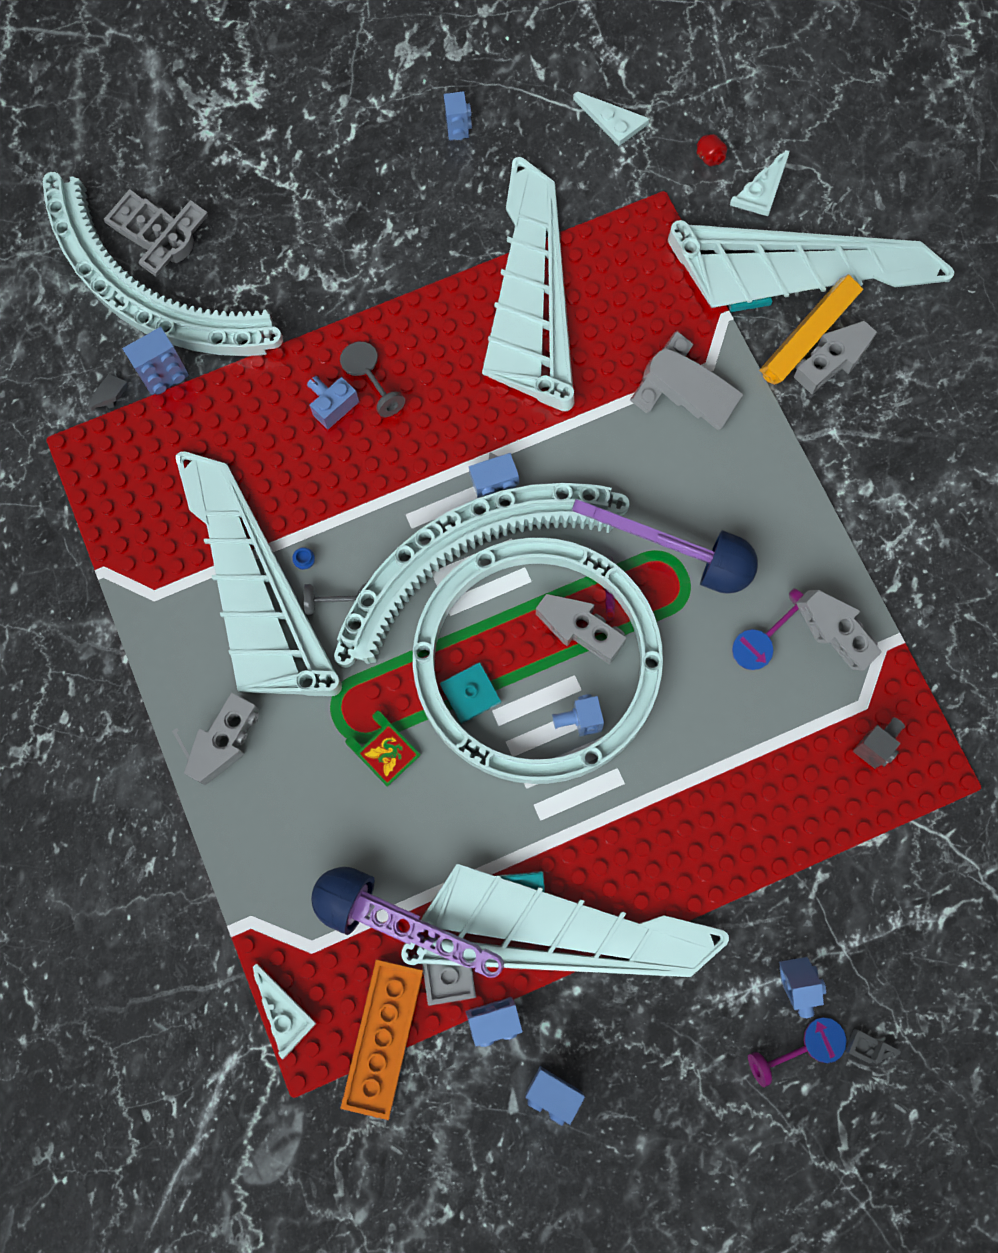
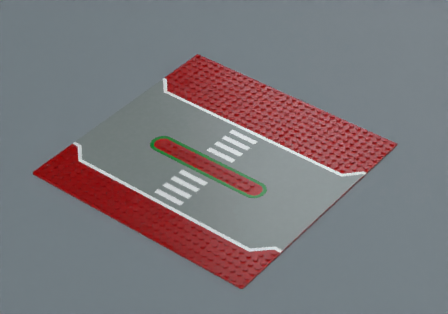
M664 191L559 232L574 390V406L568 411H561L546 405L535 397L482 374L489 344L488 337L491 336L497 309L495 308V302L498 303L504 275H501V269L506 270L509 253L284 342L278 348L267 349V354L246 357L166 389L161 394L151 395L47 438V444L275 1057L292 1098L301 1096L349 1074L376 960L423 971L422 964L409 965L403 961L401 953L405 942L360 922L351 934L345 935L326 926L317 918L312 907V891L319 877L331 869L351 867L373 876L375 883L372 895L420 916V919L456 864H460L493 876L543 871L545 893L578 903L581 899L584 900L582 905L615 916H619L622 911L626 913L624 919L636 923H642L663 915L690 921L981 789V784L767 381L763 378V374L759 371L760 368L726 305L711 308L686 267L678 260L669 245L668 236L671 226L674 222L681 219L669 196ZM548 237L546 238V244H545V250H547V251H548ZM545 258L544 284L549 286L548 258ZM544 293L543 320L549 321V294ZM543 328L542 355L550 358L549 331ZM676 331L693 344L685 357L710 370L743 394L722 429L717 430L702 417L697 419L682 405L677 406L663 392L648 413H645L630 401L643 381L647 364L659 351L663 350ZM366 342L375 348L378 360L371 372L386 393L397 391L404 396L405 404L399 412L390 417H381L377 412V403L382 396L368 375L353 376L343 370L340 356L349 344ZM541 364V376L550 377V368ZM314 376H317L328 388L342 377L356 390L359 402L329 429L325 428L313 416L310 404L319 397L307 386L310 379L315 382L313 380ZM542 388V389H541V391H548V390H549V388ZM185 451L228 465L304 612V584H311L314 587L315 597L357 596L361 586L370 580L384 561L418 530L446 512L480 498L477 497L468 466L489 460L490 452L497 456L511 453L519 475V484L515 488L553 483L592 484L612 488L611 492L623 494L629 499V509L622 517L711 551L721 530L745 539L754 548L758 559V569L755 578L745 589L730 594L720 593L700 585L706 562L615 527L609 533H606V527L598 531L597 525L592 530L589 529L588 524L585 525L584 529H581L579 523H577L575 528H572L571 523H568L566 528L563 527L562 523H559L558 528H555L554 524L551 523L549 529L546 528L545 524H542L541 529L533 525L531 531L525 526L524 532L516 528L515 534L508 530L507 536H504L500 532L499 539L492 535L491 542L484 538L483 545L475 542V549L467 546V553L460 550V557L453 554L452 562L446 559L445 567L440 564L438 565L439 572L432 570L433 577L426 575V583L419 581L420 589L413 588L414 596L407 594L409 602L402 601L404 608H397L399 615L393 616L394 623H388L390 630L384 631L386 638H380L383 645L377 646L379 654L374 655L377 660L376 663L367 664L363 660L356 659L352 666L344 668L339 666L335 660L334 654L338 645L337 638L355 601L315 602L314 614L307 615V618L342 683V689L339 694L335 696H307L303 694L238 692L232 658L228 651L230 647L225 620L220 615V612H223L218 583L217 580L212 579V575H216L211 545L204 543V539H209L207 525L189 510L176 462V455L179 452ZM184 460V467L186 468L191 461ZM565 493L557 495L559 499H566L568 497ZM585 495L583 497L588 501L594 499L592 495ZM610 498V502H609V506H608V507H610V508H611V503H612V500H613L612 498ZM507 500L500 502V505L504 507L511 504ZM618 501L616 504V508L620 509L623 506L622 501ZM479 508L475 510V513L481 515L485 513V510ZM239 517L247 539H251L242 517ZM451 522L448 523V525H451L452 527L455 526V524L453 525ZM424 538L420 543L427 545L431 542V539ZM523 538H551L573 542L587 547L615 563L634 581L647 599L654 613L662 643L663 665L658 694L645 724L634 740L620 754L597 770L578 778L549 784H528L501 779L477 769L459 757L444 743L428 720L418 696L413 672V645L418 622L426 603L440 582L460 563L479 551L499 543ZM250 545L261 575H266L254 545ZM309 548L314 553L315 562L309 569L302 570L294 565L292 557L297 549ZM403 555L400 561L406 562L411 556ZM488 559L480 562L482 566H489L491 564V561ZM524 564L490 574L469 588L451 608L440 630L435 652V675L442 700L452 717L470 736L490 749L505 755L524 759H552L583 750L599 741L617 725L627 712L635 696L640 674V652L637 637L628 615L615 598V612L614 610L612 612L607 610L606 613V602L608 599L605 588L586 575L569 568L550 564ZM598 564L593 569L597 570V568H601V565ZM264 582L275 612H282L270 582ZM795 588L803 595L808 590H820L858 609L860 612L854 618L859 620L864 626L863 630L877 641V646L882 653L864 671L852 670L830 643H818L815 640L799 609L770 637L774 649L773 656L763 668L749 670L738 665L733 657L732 647L737 636L744 631L754 629L763 633L768 632L794 606V603L789 598V592ZM546 594L591 603L594 605L592 615H600L605 619L607 625L612 628L615 626L624 632L626 642L610 665L573 639L566 646L536 615V607ZM278 619L289 649L299 650L287 621ZM579 620L576 622V625L579 628H586L588 623L584 620ZM841 621L839 622V630L842 629ZM354 622L350 629L357 630L361 627L362 623ZM601 632L594 635L599 641L607 639L606 635ZM854 638V640H853V646H854V647L856 646V639H855V638ZM343 643L346 652L344 655L340 654L342 662H345L346 659L351 658L348 654V650L351 648L346 647ZM422 650L418 653V657L422 659L427 658L430 652ZM293 657L299 673L308 670L303 658ZM652 659L645 661L649 668L657 667L656 661ZM480 662L500 698L501 704L461 724L439 683ZM306 679L303 682L302 687H310L313 683V680ZM330 680V683L326 684L327 687H330L334 681ZM233 693L256 705L259 709V717L253 726L250 725L246 733L248 735L245 742L237 747L244 755L208 784L203 785L184 774L188 759L172 731L176 728L179 730L177 734L190 756L199 729L206 732L210 730L230 694ZM591 694L592 697L598 696L604 721L602 732L579 737L575 724L555 729L552 714L572 711L574 702L580 696ZM376 711H380L421 755L388 787L345 743L346 739L352 736L363 747L382 729L372 717ZM895 717L906 726L896 737V740L901 743L896 749L899 753L891 763L888 762L886 766L880 765L874 769L855 754L853 750L874 727L878 725L884 730L892 718ZM234 718L231 722V727H237L241 722V718ZM229 737L222 738L219 742V746H227L229 743ZM468 746L465 748L471 752L472 758L478 756L482 759V764L485 765L486 759L480 756L478 749L473 752ZM587 754L585 756V761L589 764H595L598 761L594 754ZM379 909L377 919L385 923L388 920V913L383 909ZM401 919L398 927L402 932H408L410 924L406 919ZM428 930L421 932L425 938L430 937ZM445 930L456 936L460 934V932ZM466 933L463 939L470 942L500 946L505 940ZM511 940L508 944L509 947L547 951L550 947ZM415 945L412 950L408 949V956H418L417 949L419 946ZM556 947L553 951L585 956H593L595 954L590 952L564 949ZM601 954L599 957L608 958L610 956ZM255 964H258L317 1023L284 1059H281L279 1056V1049L264 1009L261 992L254 977L253 966ZM486 967L490 972L498 970L497 967ZM472 968L476 998L428 1006L423 973L406 1048L468 1021L465 1012L467 1010L510 997L514 1000L577 971L504 968L499 975L490 978L475 972V968Z

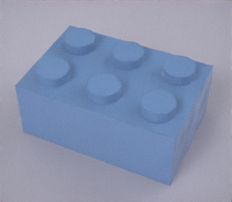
M161 327L122 348L151 395L161 394L168 387L181 383L189 376Z
M541 1066L525 1094L529 1106L541 1112L542 1108L550 1114L549 1118L562 1126L564 1122L569 1125L571 1124L585 1098L582 1091Z

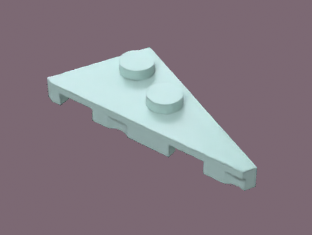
M576 92L573 96V100L618 146L649 124L647 117L583 93Z
M785 150L784 153L778 155L768 168L765 167L754 177L752 182H749L744 187L742 192L731 199L730 205L768 216L790 151Z
M255 964L253 966L254 977L261 992L264 1009L279 1049V1056L281 1059H284L317 1023L258 964Z

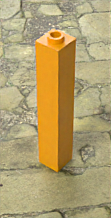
M849 274L836 282L759 369L767 382L773 385L782 382L861 293L863 288Z

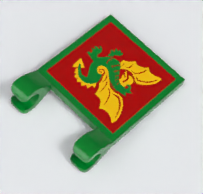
M376 711L372 717L382 729L363 747L352 736L348 737L345 743L388 787L421 755L380 711Z

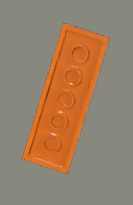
M376 960L340 1109L385 1120L390 1119L423 976L422 970Z

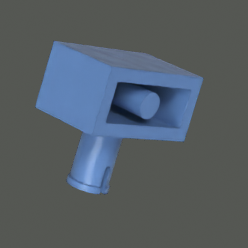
M314 376L313 380L315 382L310 379L307 386L319 397L310 404L313 416L325 428L329 429L359 402L356 390L342 377L328 388L317 376Z
M591 694L580 696L574 702L572 711L552 714L555 729L575 724L579 737L599 733L603 729L604 721L598 696L592 697Z
M808 957L779 962L781 983L794 1010L799 1009L798 1013L802 1018L814 1016L813 1007L824 1005L823 994H826L825 983L823 979H819L817 967L812 966Z

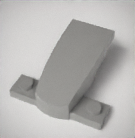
M129 189L104 218V222L126 238L148 250L139 260V265L157 277L170 261L178 263L190 254L194 244L192 234L206 219L208 214L190 200L174 219L161 207L158 209L146 198L143 200Z
M676 331L663 350L659 351L647 364L643 381L630 401L645 413H648L663 392L677 406L682 405L697 419L702 417L717 430L722 429L743 394L710 370L685 357L693 344Z

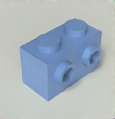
M464 91L444 94L449 140L469 138L468 129H472L470 103L466 104Z
M511 453L468 466L469 475L477 497H484L503 489H513L519 484V475Z
M512 997L465 1011L476 1047H486L500 1039H513L517 1034L522 1033L516 1005Z

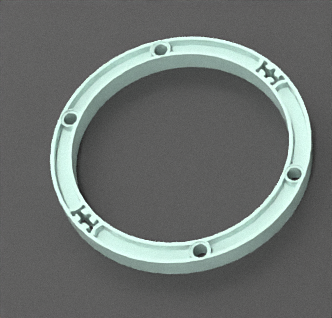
M523 538L510 540L481 550L464 560L433 591L419 619L413 645L415 685L426 716L436 733L451 750L470 765L495 777L519 783L549 784L581 777L610 762L634 740L642 729L654 705L662 676L663 656L659 628L654 613L639 587L620 567L603 555L579 544L560 539ZM488 559L491 561V564L489 566H482L480 562ZM524 564H550L569 568L586 575L606 588L609 593H613V597L619 602L629 617L637 637L640 652V674L637 690L627 712L617 725L589 747L570 755L552 759L517 758L497 752L481 744L470 736L452 717L442 700L436 682V644L442 625L451 608L469 588L480 580L502 569ZM598 564L601 565V568H597V570L593 569V567H596ZM422 650L430 652L429 656L424 659L419 658L418 653ZM652 659L656 661L657 667L649 668L645 661ZM468 746L473 752L478 749L480 756L486 759L485 765L482 764L483 761L478 756L472 758L471 752L465 748ZM587 754H594L598 761L595 764H589L585 761V756Z

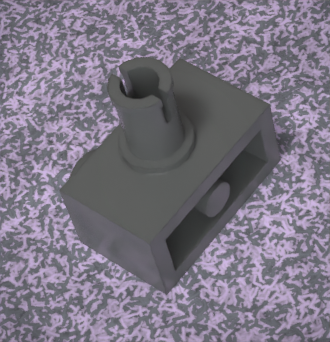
M893 717L884 730L877 725L863 737L853 752L874 769L880 765L886 766L899 753L896 749L901 743L896 740V737L906 727L905 724Z

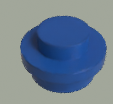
M299 548L293 554V563L299 569H309L315 562V555L309 548Z

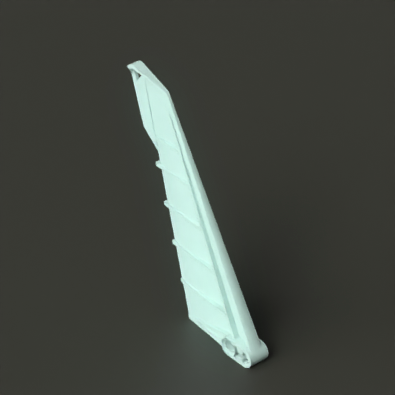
M516 157L512 162L506 211L515 225L513 238L507 236V242L511 243L506 270L501 269V275H504L498 303L495 302V308L497 309L491 336L488 337L489 344L482 374L535 397L546 405L561 411H568L574 406V390L555 182L524 158ZM519 166L525 168V169H523V170L517 172V168H518ZM546 231H548V251L545 250ZM545 258H548L549 286L544 284ZM544 293L549 294V321L543 320ZM543 328L548 330L550 335V358L542 355ZM541 364L550 368V377L541 376ZM542 388H549L548 391H541Z
M681 220L672 224L668 236L669 245L678 260L684 264L711 308L746 301L750 303L752 300L779 295L789 297L790 293L818 288L821 292H825V287L834 286L839 279L848 274L860 286L863 285L862 280L876 279L893 287L949 282L954 276L953 268L921 241L688 225L685 221ZM700 250H714L716 254L701 255ZM724 250H754L755 253L726 254ZM764 250H794L795 252L765 253ZM804 250H835V251H804ZM940 269L945 273L943 276H937Z
M185 451L179 452L176 455V462L189 510L202 520L208 529L209 539H204V543L211 545L216 575H212V579L217 580L223 610V612H220V615L225 620L230 647L228 651L232 658L238 692L303 694L307 696H335L339 694L342 689V683L227 464ZM190 460L191 462L185 468L183 461ZM239 517H242L251 539H247ZM250 545H254L266 575H261ZM264 582H270L282 612H275ZM278 619L287 621L299 650L289 649ZM293 657L303 658L308 670L299 673ZM306 679H312L313 683L310 687H302ZM330 680H333L334 683H332L330 687H327L326 684H329Z
M456 864L421 920L438 928L460 932L458 937L461 938L466 933L505 939L501 946L472 943L479 945L482 950L487 949L500 955L504 961V968L691 977L725 947L729 941V935L721 929L664 915L642 923H636L624 919L625 912L621 911L619 916L608 914L582 905L584 900L580 899L578 903L542 892L543 888L538 887L537 890L502 879L501 876H493L460 864ZM710 934L720 936V941L714 945ZM432 937L423 938L424 941H426L427 939H433L435 941L438 940V938ZM443 939L442 948L446 952H452L454 944L449 939ZM511 940L550 947L547 951L509 947L508 944ZM405 943L401 953L403 961L409 965L436 964L462 966L420 946L417 949L418 956L413 955L409 957L408 949L412 950L415 944L410 943V945ZM556 947L564 949L590 952L595 954L593 956H585L553 951ZM465 949L464 958L468 962H474L476 953L472 949ZM603 954L615 957L628 958L629 960L602 958L599 956ZM488 959L486 967L498 968V963L495 959Z

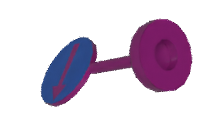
M793 588L789 592V598L794 603V606L768 632L763 633L762 631L752 629L744 631L737 636L733 642L732 652L738 665L744 669L757 670L769 663L774 651L770 637L799 609L796 602L803 596L800 591Z
M815 1019L805 1030V1046L769 1062L760 1053L753 1052L748 1055L750 1069L757 1082L762 1087H766L772 1083L770 1068L805 1052H808L818 1062H835L843 1055L846 1049L847 1040L845 1032L840 1024L833 1019Z

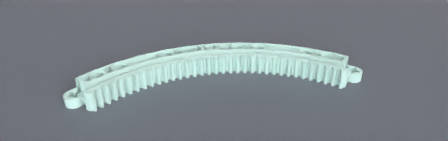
M50 172L44 176L43 189L46 209L52 230L62 252L84 284L100 302L120 319L145 334H149L161 327L172 345L192 351L217 355L256 356L267 354V349H275L281 346L283 336L280 330L275 327L266 309L263 310L262 315L259 314L258 310L255 311L254 316L251 315L250 311H247L245 316L241 311H239L237 316L233 311L230 312L229 316L225 311L220 315L217 310L212 314L209 309L204 313L200 307L196 310L194 306L188 308L187 304L181 306L178 301L174 303L172 299L167 300L165 296L160 297L157 292L153 293L150 288L147 289L145 285H141L137 280L135 281L132 276H129L114 261L99 239L100 237L96 233L94 223L91 220L92 217L89 214L90 210L87 207L89 205L86 201L87 195L85 194L87 190L80 179L73 176L70 177V182L64 183L63 179L56 172ZM272 334H275L276 336L274 337V341H270ZM248 340L247 343L241 345L243 341Z
M575 483L537 484L499 491L477 498L446 512L418 530L401 544L372 575L359 593L341 627L337 638L338 645L334 654L336 662L344 668L352 666L356 659L363 660L367 664L376 663L377 660L374 655L379 654L377 646L383 645L380 638H386L384 631L390 630L388 623H394L393 616L399 615L397 608H404L402 601L409 602L407 594L414 596L413 588L420 589L419 581L426 583V575L433 577L432 570L439 572L438 565L440 564L445 567L446 559L452 562L453 554L460 557V550L467 553V546L475 549V542L483 545L484 538L491 542L492 535L499 539L500 532L507 536L508 530L515 534L516 528L524 532L525 526L531 531L533 525L541 529L542 524H545L546 528L549 529L551 523L554 524L555 528H558L559 523H562L564 528L567 527L568 523H571L572 528H575L577 523H579L581 529H584L585 525L588 524L590 530L597 525L598 531L606 527V533H609L613 529L612 526L572 511L575 499L619 516L627 513L629 499L623 494L611 492L612 488L599 485ZM565 493L568 497L566 499H559L557 495ZM585 495H592L594 499L588 501L583 497ZM610 498L613 499V500H612V503H611V508L608 507V506H609V502H610ZM507 500L511 504L504 507L500 505V502ZM618 501H622L623 506L620 509L616 508ZM482 508L485 510V513L479 515L475 513V510ZM451 522L453 525L455 524V526L452 527L451 525H448V523ZM424 538L431 539V542L427 545L420 543ZM403 555L411 556L406 562L400 561ZM365 599H374V603L371 606L366 607L363 605ZM352 623H362L359 629H350ZM343 643L346 647L351 648L348 650L351 658L346 659L345 662H342L340 654L344 655L346 652Z

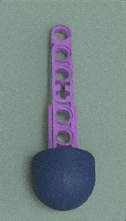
M575 499L572 511L706 562L700 581L701 586L720 593H736L745 589L756 576L758 569L756 552L749 542L739 536L721 530L711 551Z
M351 867L334 868L322 874L314 885L311 901L317 918L326 926L345 935L351 934L360 922L409 945L410 943L418 945L466 968H475V972L486 977H496L504 969V961L500 955L487 949L482 950L479 945L421 920L420 916L372 895L375 883L374 877ZM379 909H383L388 913V920L385 923L377 919ZM401 919H406L409 922L410 929L408 932H402L399 929L398 923ZM428 930V935L430 937L436 938L438 937V934L440 935V937L437 941L433 939H427L426 941H424V936L421 934V932ZM443 939H450L453 942L454 948L452 952L443 950ZM465 949L474 950L476 953L474 962H468L464 958ZM488 959H495L497 961L498 970L496 972H490L486 968V961Z

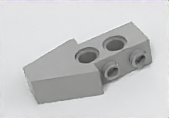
M862 321L824 334L818 346L812 351V356L807 360L805 358L797 364L794 378L811 394L815 393L841 369L849 374L870 346L877 332L867 322ZM815 365H820L823 369H818Z
M808 590L796 602L815 640L818 643H830L852 670L864 671L882 653L877 646V641L863 630V624L854 618L860 612L858 609L820 590ZM840 621L842 622V629H841V630H839V622H840ZM854 638L856 639V646H855V647L853 646V640H854Z
M546 594L536 607V615L566 646L573 639L610 665L626 642L624 632L615 626L612 628L607 625L605 619L600 615H592L594 605L591 603ZM584 620L588 623V626L586 628H579L576 622ZM601 632L606 635L607 639L599 641L594 635Z
M231 693L210 730L206 732L199 729L184 774L206 785L241 758L244 753L237 749V747L245 742L248 735L246 733L250 725L253 726L258 720L259 709L256 705ZM240 717V724L237 727H231L232 720ZM224 737H229L228 745L220 747V740Z

